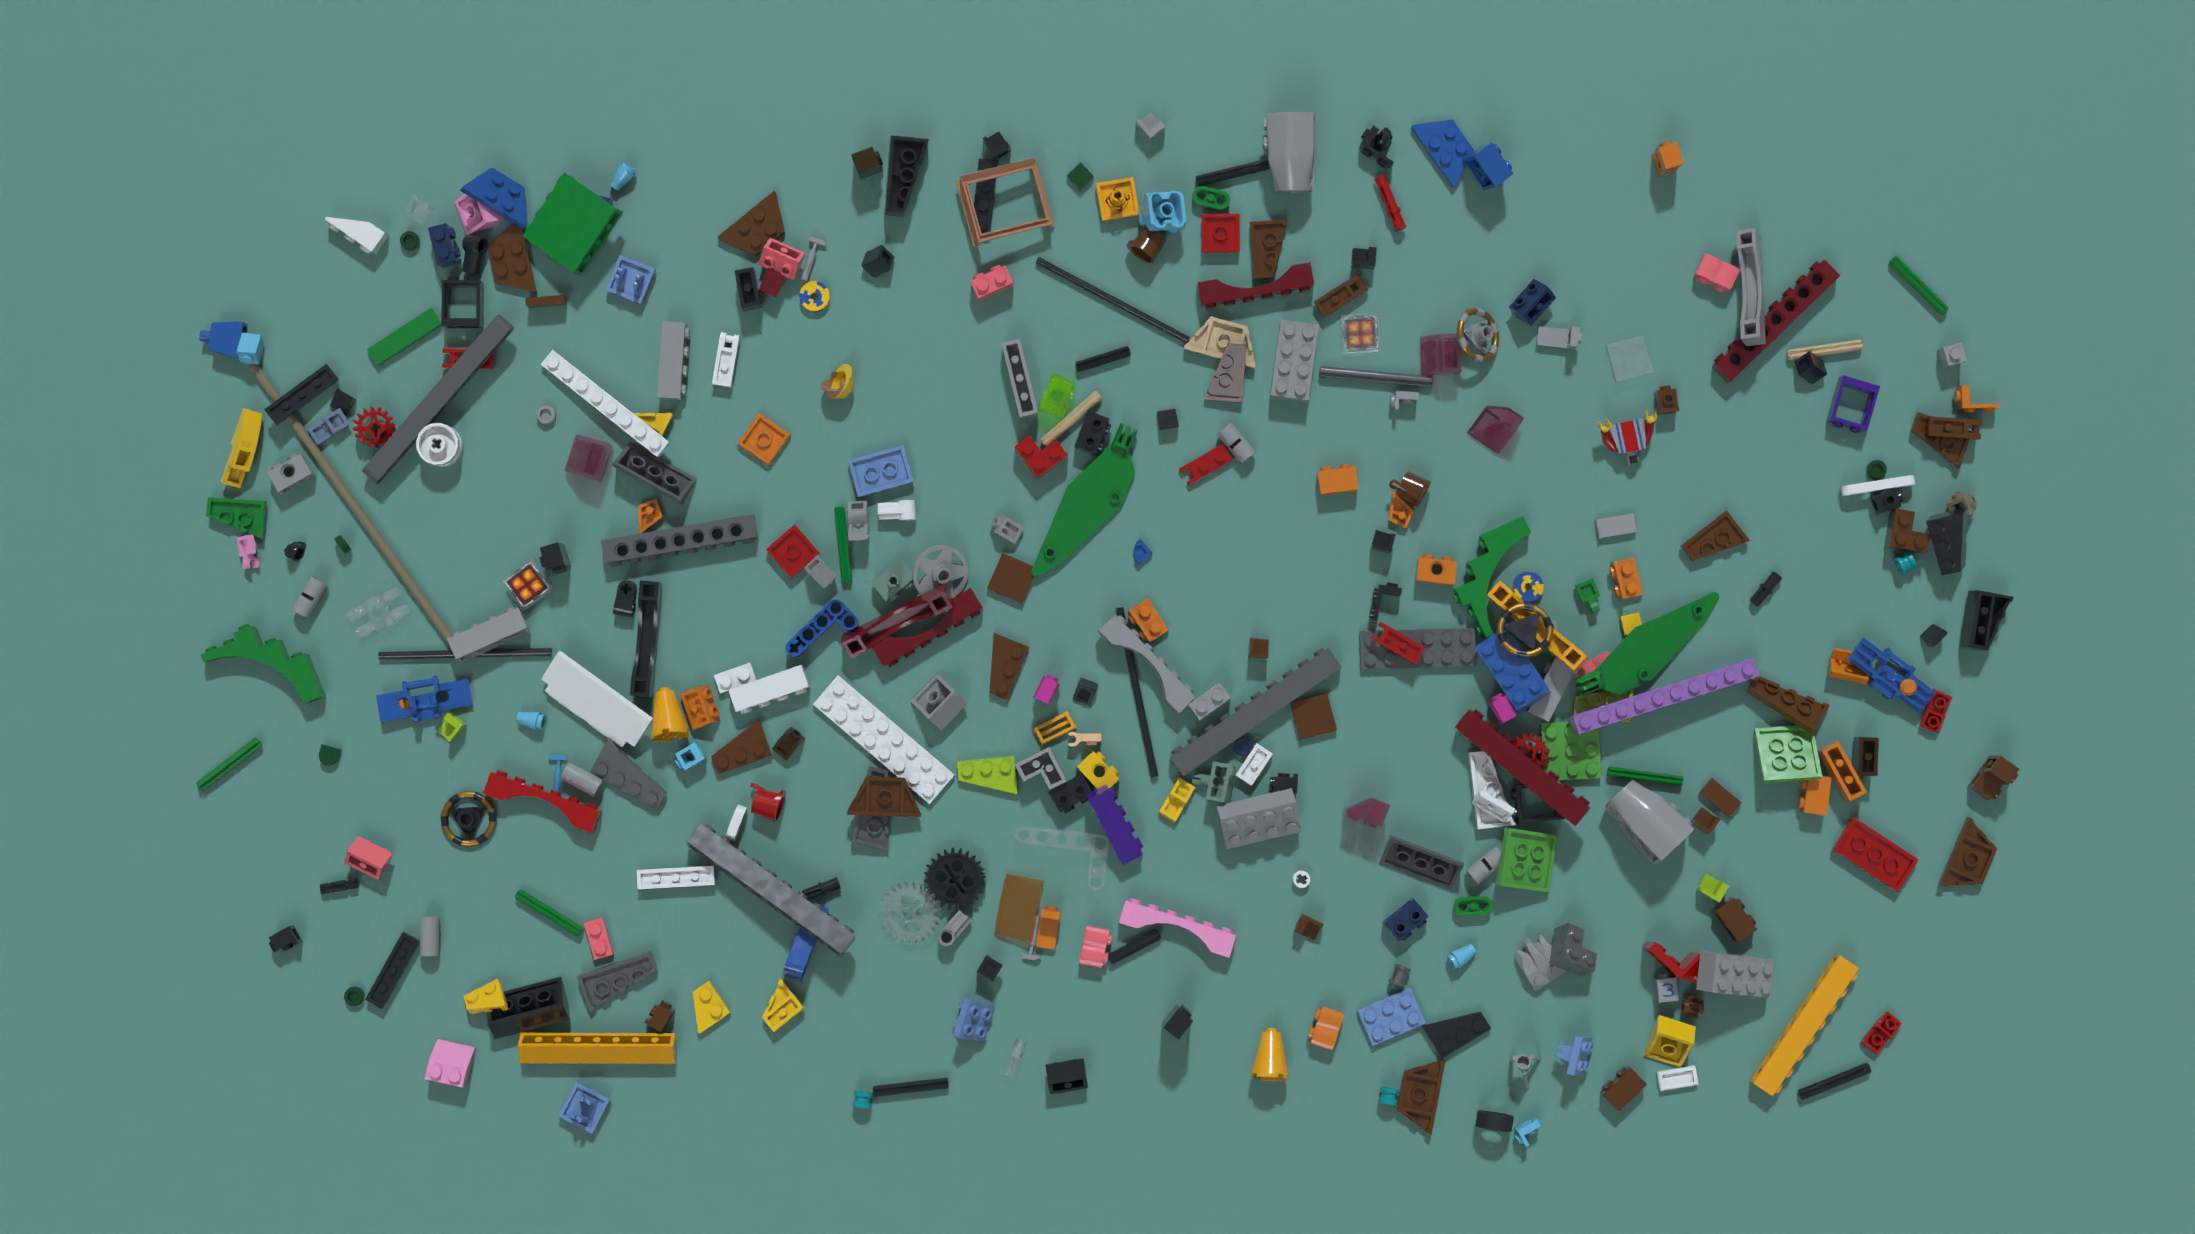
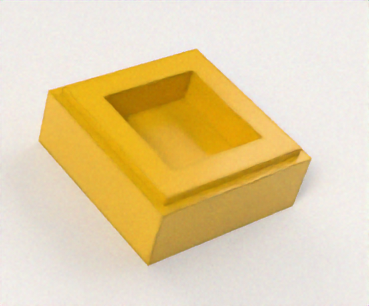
M1640 613L1620 617L1624 635H1628L1635 627L1642 624Z

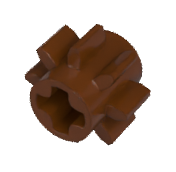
M1687 995V999L1682 1000V1013L1687 1014V1018L1698 1019V1014H1703L1704 1002L1703 1000H1698L1699 996Z

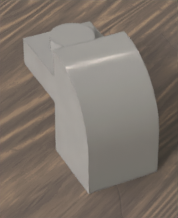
M867 501L848 502L849 541L860 542L868 540L869 514Z

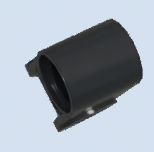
M624 580L619 583L613 606V615L633 617L637 586L633 581ZM627 584H629V587L632 588V591H628V593L626 594V591L623 590V586H627Z

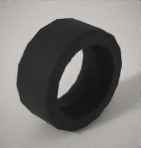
M1478 1110L1475 1126L1489 1130L1511 1132L1514 1116Z

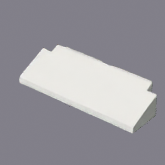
M561 651L556 654L541 680L548 684L545 692L578 717L584 719L590 726L608 739L610 738L618 746L623 747L628 742L634 747L645 735L653 720L651 716Z

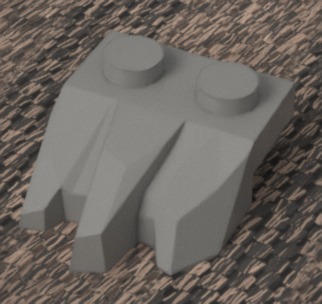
M1542 934L1537 937L1538 941L1536 943L1526 936L1523 940L1526 950H1516L1515 956L1517 964L1535 991L1567 972L1550 964L1552 945Z

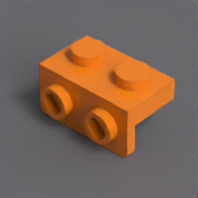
M1834 648L1829 659V677L1867 685L1869 675L1847 660L1852 651Z

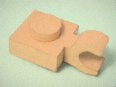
M1068 733L1069 736L1076 737L1074 743H1068L1071 747L1077 746L1081 741H1086V745H1097V741H1101V734Z

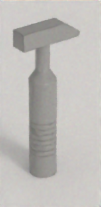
M810 236L809 241L814 244L812 250L808 253L800 278L804 281H808L816 257L817 244L826 247L823 240Z
M1033 915L1028 943L1030 949L1029 954L1023 953L1022 958L1037 960L1041 958V956L1033 955L1040 916Z

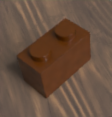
M1730 897L1712 911L1734 942L1739 943L1757 930L1755 927L1756 921L1750 914L1747 915L1743 910L1745 906L1739 898Z
M1629 1066L1620 1068L1616 1073L1617 1077L1612 1081H1607L1602 1086L1603 1090L1600 1092L1618 1111L1622 1110L1647 1085Z

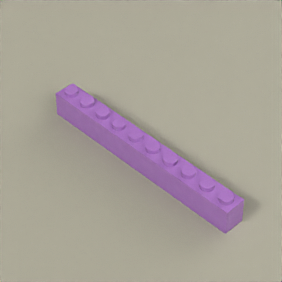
M1754 658L1587 710L1569 716L1568 719L1573 735H1577L1759 677Z

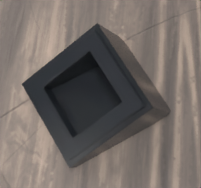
M336 389L330 406L336 410L340 408L343 414L347 416L356 399Z
M1176 409L1157 411L1160 431L1179 428Z
M1932 624L1920 635V638L1929 647L1936 646L1948 632Z
M1080 678L1073 700L1090 706L1098 684Z

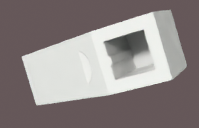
M331 217L325 218L330 223L328 227L337 233L339 230L344 232V238L352 243L357 241L361 244L359 248L368 254L370 252L377 254L389 237L370 222Z

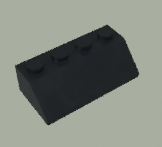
M562 977L504 991L509 1009L503 1011L501 1008L493 1009L492 1012H487L488 1027L494 1039L570 1020L569 1004Z

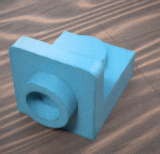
M1536 1117L1515 1127L1517 1133L1514 1135L1520 1145L1523 1143L1526 1147L1530 1146L1524 1135H1533L1538 1131L1537 1128L1541 1127Z

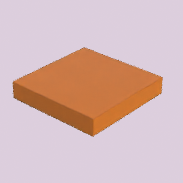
M759 413L737 444L769 466L791 435Z

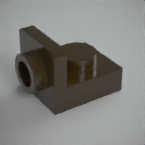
M790 727L783 733L772 750L787 761L805 738L798 730Z

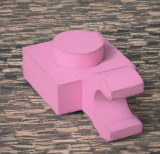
M254 535L238 537L239 557H243V568H250V562L253 568H258L259 560L253 555L256 554Z

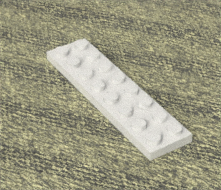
M839 675L814 702V706L897 777L905 778L909 787L929 804L955 775Z

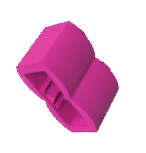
M1049 674L1047 677L1043 676L1033 698L1051 705L1060 686L1057 683L1058 679Z
M1500 692L1490 697L1492 701L1489 704L1500 724L1517 716L1506 694L1502 695Z

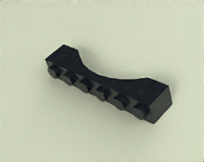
M640 580L638 632L630 696L652 698L662 592L661 582Z

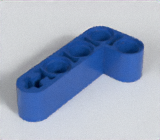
M834 599L786 644V652L792 657H800L836 622L845 630L851 631L859 626V619L842 601ZM835 603H839L842 607L841 611L837 614L833 613L831 609ZM824 616L827 618L828 623L825 627H820L818 619ZM853 617L855 619L854 626L846 627V618ZM812 630L814 637L811 640H806L804 638L805 631ZM799 637L804 643L807 644L805 647L803 644H801L798 647V653L791 652V645H798L800 643V641L797 640Z
M821 906L823 912L827 914L829 908ZM800 928L786 960L783 975L801 982L817 940Z

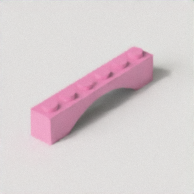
M1130 898L1129 901L1125 900L1119 923L1134 928L1154 923L1179 925L1196 934L1211 952L1230 957L1236 935L1232 934V929L1222 927L1220 930L1214 928L1215 924L1207 921L1201 924L1196 922V918L1188 915L1182 918L1177 916L1178 912L1169 909L1163 912L1159 910V906L1148 904L1147 907L1141 905V901Z

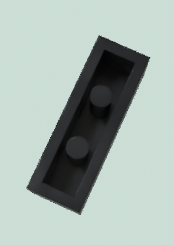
M1175 1005L1162 1022L1163 1028L1179 1040L1193 1022L1191 1011L1183 1005L1180 1007Z

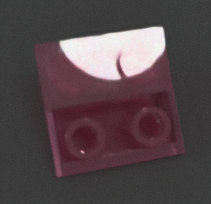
M1437 334L1420 337L1421 375H1459L1462 372L1461 348L1457 340V334Z
M576 435L564 471L602 482L613 446L593 438Z
M1369 797L1345 807L1343 812L1347 813V818L1358 821L1360 818L1365 820L1363 824L1376 829L1377 826L1382 827L1390 805Z

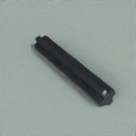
M1263 159L1198 175L1195 178L1197 186H1203L1265 171L1270 168L1268 159Z
M1868 1063L1861 1064L1799 1089L1798 1095L1800 1099L1805 1100L1871 1073V1068Z
M948 1078L878 1085L873 1087V1095L878 1097L949 1088Z

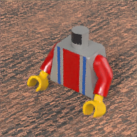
M1648 410L1644 412L1646 420L1641 418L1611 424L1605 418L1606 424L1603 426L1598 421L1597 425L1601 429L1603 444L1611 452L1615 453L1616 456L1626 454L1628 465L1639 463L1637 452L1646 449L1654 432V421L1657 419L1655 410L1652 416H1648Z

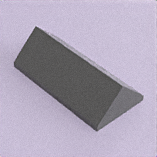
M631 442L612 463L613 467L682 505L697 480Z
M1389 835L1379 861L1381 864L1449 890L1452 889L1464 866V863L1392 835Z

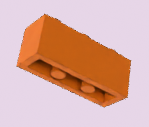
M1833 741L1817 750L1844 801L1850 802L1867 793L1839 741Z

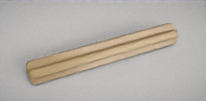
M1853 340L1790 349L1787 351L1788 360H1796L1809 351L1816 356L1859 351L1863 349L1862 340Z
M1097 391L1090 394L1040 439L1041 443L1047 447L1081 419L1088 410L1090 411L1102 400L1101 395Z

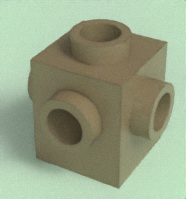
M1959 491L1952 494L1951 499L1946 503L1948 512L1968 507L1967 519L1973 516L1972 513L1977 508L1976 499L1973 495H1970L1969 491L1965 493Z

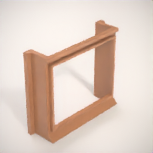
M1035 158L961 175L960 180L956 181L973 247L981 246L982 242L1045 226L1047 229L1055 227ZM1031 170L1044 218L982 234L968 185Z

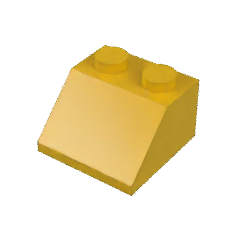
M1658 1015L1652 1026L1644 1056L1681 1067L1694 1045L1696 1027Z

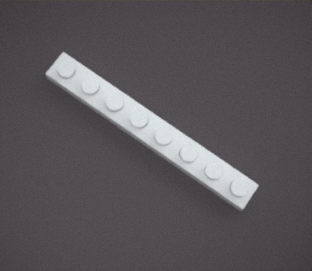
M554 350L541 363L544 368L658 458L669 446V441Z

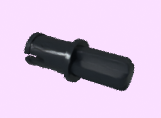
M1772 571L1765 582L1759 584L1760 588L1750 598V602L1758 607L1769 594H1772V590L1782 580V577Z
M837 877L826 882H818V885L804 889L802 893L809 900L820 895L825 896L826 893L841 889Z

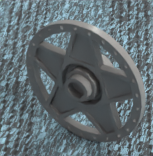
M936 545L923 551L916 559L912 570L913 584L921 595L944 583L949 594L954 598L962 591L968 578V566L965 558L958 550L947 545ZM941 550L936 560L925 558L931 552ZM952 552L959 557L963 566L952 564ZM918 567L926 574L920 584H918L917 579ZM963 577L960 585L953 592L952 581Z

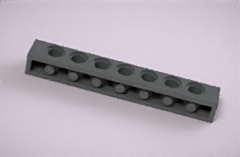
M750 514L601 540L604 562L610 564L611 567L621 566L624 561H629V564L641 562V558L648 557V560L660 559L659 555L667 554V557L678 556V552L682 551L690 554L698 552L697 549L705 548V550L717 549L716 545L724 544V547L735 546V542L743 541V544L753 543L754 539L758 538L755 515ZM736 526H740L742 529V533L739 536H733L732 530ZM718 529L722 530V538L715 540L713 537L714 532ZM697 533L704 535V540L701 543L695 542L694 538ZM679 536L685 538V543L682 546L676 545V539ZM664 539L666 546L664 549L659 550L657 542ZM640 543H646L647 550L644 553L638 551ZM622 546H627L628 553L625 556L619 554V549Z

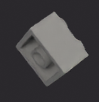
M938 674L911 700L941 731L968 704Z

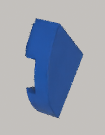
M1141 539L1137 541L1133 551L1134 560L1137 565L1141 564L1152 554L1151 550Z

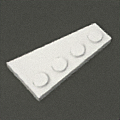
M1484 751L1469 752L1473 798L1486 786L1488 787L1486 793L1491 795L1495 791V798L1506 802L1491 757ZM1474 805L1476 829L1516 825L1512 816L1504 823Z

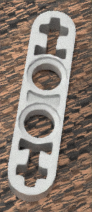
M1914 475L1841 486L1840 489L1842 496L1906 487L1916 483Z

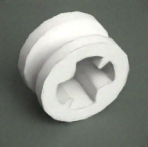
M1297 871L1292 877L1293 884L1299 888L1307 887L1310 883L1309 874L1305 871ZM1299 874L1306 876V880L1304 879L1306 881L1305 884L1297 883L1296 879H1298L1297 876Z

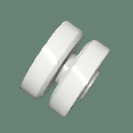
M432 423L425 426L419 432L416 440V449L420 457L427 463L437 467H448L455 464L461 457L463 440L460 434L452 427L442 423Z

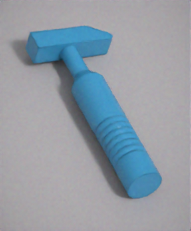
M552 755L548 759L557 760V768L554 770L553 790L561 792V760H567V756Z

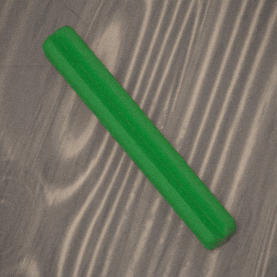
M1898 256L1890 260L1889 264L1940 315L1948 311L1949 307Z
M839 506L834 508L841 577L843 582L852 581L845 508Z
M257 737L253 738L197 781V787L201 791L206 790L261 748L262 742Z
M1608 767L1607 769L1608 777L1682 786L1683 776L1618 767Z
M522 889L516 893L515 899L575 936L582 934L584 928Z

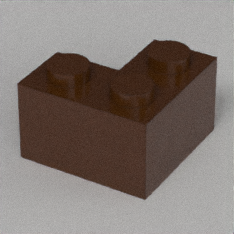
M1896 508L1890 510L1884 548L1908 551L1921 555L1928 553L1930 534L1912 531L1915 512Z
M1989 755L1968 787L1986 800L1996 799L2001 793L2000 788L2002 785L2012 784L2017 779L2019 768L2001 755Z

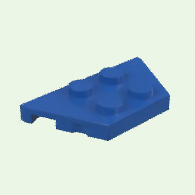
M1454 120L1411 126L1417 138L1453 188L1466 167L1463 159L1474 151Z
M493 167L460 189L464 194L520 228L524 229L527 226L525 187Z

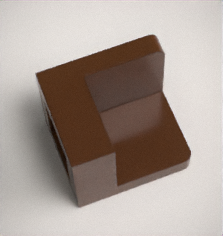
M1249 638L1248 658L1268 659L1269 639Z
M1701 807L1691 822L1703 833L1710 834L1721 819Z
M1302 913L1293 931L1315 940L1320 928L1324 924Z

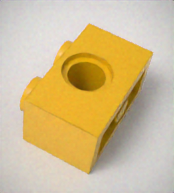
M1093 751L1077 768L1097 789L1106 784L1110 789L1119 780L1117 776L1120 773L1113 766L1108 767L1104 763L1107 759L1099 751L1097 753ZM1095 767H1104V776H1095Z

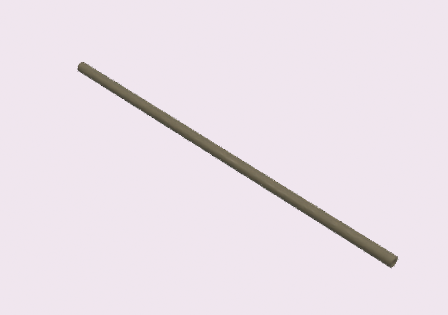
M258 364L247 365L273 402L282 397ZM292 414L286 419L448 643L447 639L451 637L452 632L300 421Z

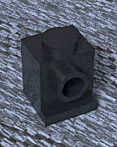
M1895 488L1870 497L1876 515L1901 507V502H1903L1900 491L1896 492ZM1888 497L1891 499V504L1887 502Z
M1278 773V777H1270V788H1273V792L1292 788L1293 793H1297L1298 774H1293V777H1289L1290 773Z
M294 925L288 926L269 937V945L274 952L281 949L285 952L294 947V945L303 942Z

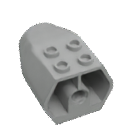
M1314 112L1267 113V118H1264V129L1267 131V137H1264V149L1267 150L1274 192L1302 193L1314 191Z
M1633 779L1604 806L1607 812L1616 820L1627 838L1654 866L1661 862L1694 830L1692 822L1687 817L1683 818L1678 813L1679 809L1673 803H1669L1663 797L1643 787Z

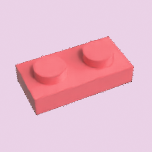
M604 917L585 922L584 925L594 960L613 955L614 952Z

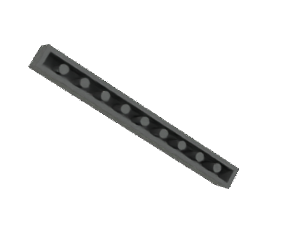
M1322 647L1314 653L1315 657L1312 660L1308 661L1306 658L1298 664L1299 668L1293 672L1290 669L1282 675L1284 679L1277 683L1274 680L1267 685V691L1262 694L1258 691L1250 697L1251 702L1248 704L1242 702L1234 708L1236 710L1235 713L1232 715L1225 714L1219 718V724L1216 726L1211 724L1203 729V735L1200 737L1195 735L1187 740L1189 743L1187 746L1182 748L1180 745L1171 751L1173 755L1170 758L1182 776L1198 767L1340 669L1342 666L1330 649L1324 650Z
M699 824L686 840L687 846L842 958L855 941L854 931L849 926L845 925L843 927L838 923L839 920L835 916L824 913L820 905L810 903L806 895L800 891L797 893L792 890V886L785 880L781 882L777 879V875L773 871L763 869L761 867L762 864L758 860L748 858L744 850L739 847H733L726 837H719L715 834L716 831L711 826Z

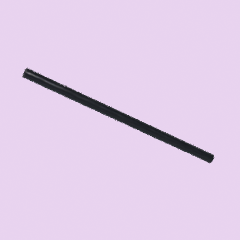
M1038 257L1036 260L1037 265L1184 343L1189 341L1190 337L1041 257Z
M1116 608L1117 616L1121 615L1126 620L1124 608ZM1124 648L1151 777L1158 776L1133 651Z
M552 648L491 649L476 657L552 656ZM452 650L378 652L379 660L455 658Z

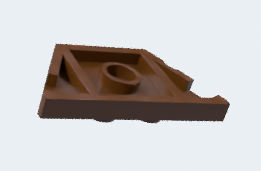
M773 191L720 234L718 239L754 256L761 253L770 238L777 240L785 233L776 192Z
M513 224L488 244L495 283L537 293L526 238L523 237L524 229Z
M866 776L847 810V815L921 817V812L905 778Z
M1966 817L1938 883L1940 886L1978 885L1984 882L1997 848L1987 839L1984 832L1973 822L1974 820L1970 817Z
M1445 1060L1404 1070L1396 1109L1431 1135Z

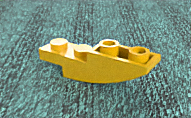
M245 408L242 409L231 441L233 446L221 478L223 484L241 488L246 472L250 471L256 451L262 413Z

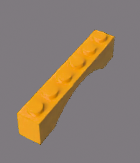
M1501 581L1487 594L1489 599L1503 611L1515 604L1524 603ZM1520 610L1514 612L1510 617L1516 621L1536 613ZM1539 616L1536 640L1541 643L1546 636V627ZM1553 628V638L1547 649L1576 674L1588 661V657Z

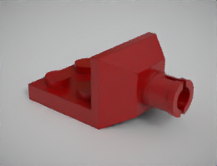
M1647 941L1642 946L1672 976L1689 982L1692 981L1697 985L1699 953L1691 951L1679 963L1673 956H1667L1665 954L1667 950L1655 941L1653 943Z

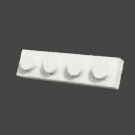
M714 865L637 870V889L716 885Z

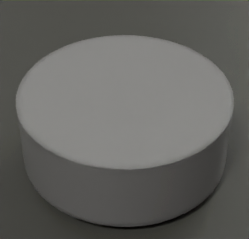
M543 405L538 408L536 418L540 423L549 425L555 421L556 412L551 406Z

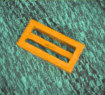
M1068 711L1034 727L1042 745L1076 729ZM1065 716L1068 719L1042 733L1039 732V729ZM1070 723L1071 727L1043 740L1042 736Z

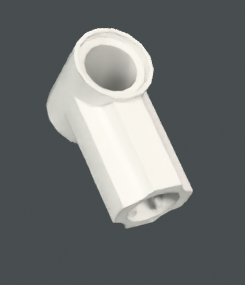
M915 500L878 503V519L916 520Z

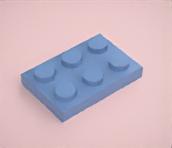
M904 445L848 460L858 497L914 482Z
M1410 987L1357 1009L1372 1046L1426 1024Z

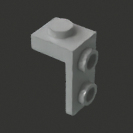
M1539 326L1536 344L1538 346L1575 349L1578 347V344H1581L1582 333H1579L1580 327L1562 329Z

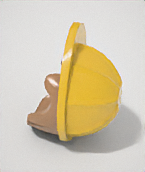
M848 364L841 365L836 372H831L830 379L821 383V389L829 398L844 399L850 395L854 388L851 366Z

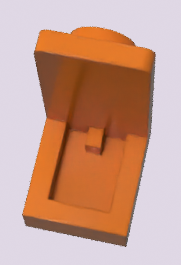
M1961 385L1954 391V401L1957 402V410H1963L1964 414L1975 413V410H1982V413H1994L1995 409L2000 408V404H1970L1969 385Z
M1046 906V909H1041L1036 942L1037 947L1055 949L1061 911H1057V907Z

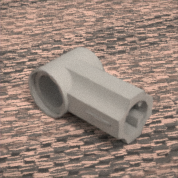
M958 910L939 932L938 941L943 946L953 944L972 920ZM944 932H949L952 935V940L948 943L941 940V935Z

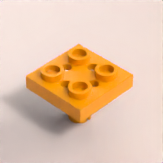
M1133 177L1096 183L1102 222L1139 216Z

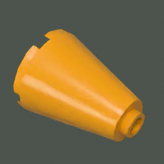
M669 687L659 688L654 698L651 739L655 742H670L672 738L677 737L678 740L688 737L689 729L674 690H670Z
M1266 1028V1031L1261 1033L1250 1079L1256 1080V1077H1261V1081H1283V1078L1286 1081L1289 1080L1282 1035L1280 1032H1277L1276 1028Z

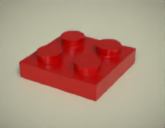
M1240 214L1201 215L1202 253H1240Z
M795 524L766 549L791 579L817 555L821 554Z

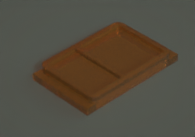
M1006 873L995 924V934L1032 942L1044 881Z

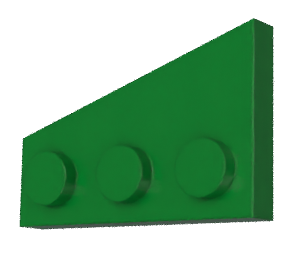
M208 497L206 516L264 539L267 501Z

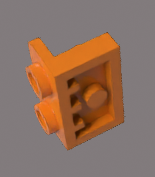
M1634 557L1612 562L1609 572L1611 578L1615 580V596H1619V600L1643 595Z
M1148 598L1129 610L1130 615H1128V618L1133 625L1137 624L1141 629L1138 633L1143 641L1148 640L1150 643L1169 631Z
M708 684L680 693L692 730L720 721L719 710L715 705L713 692Z

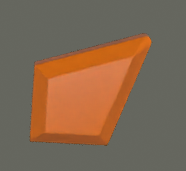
M1393 492L1388 521L1406 529L1414 511Z
M657 499L638 505L639 534L645 532L663 518Z

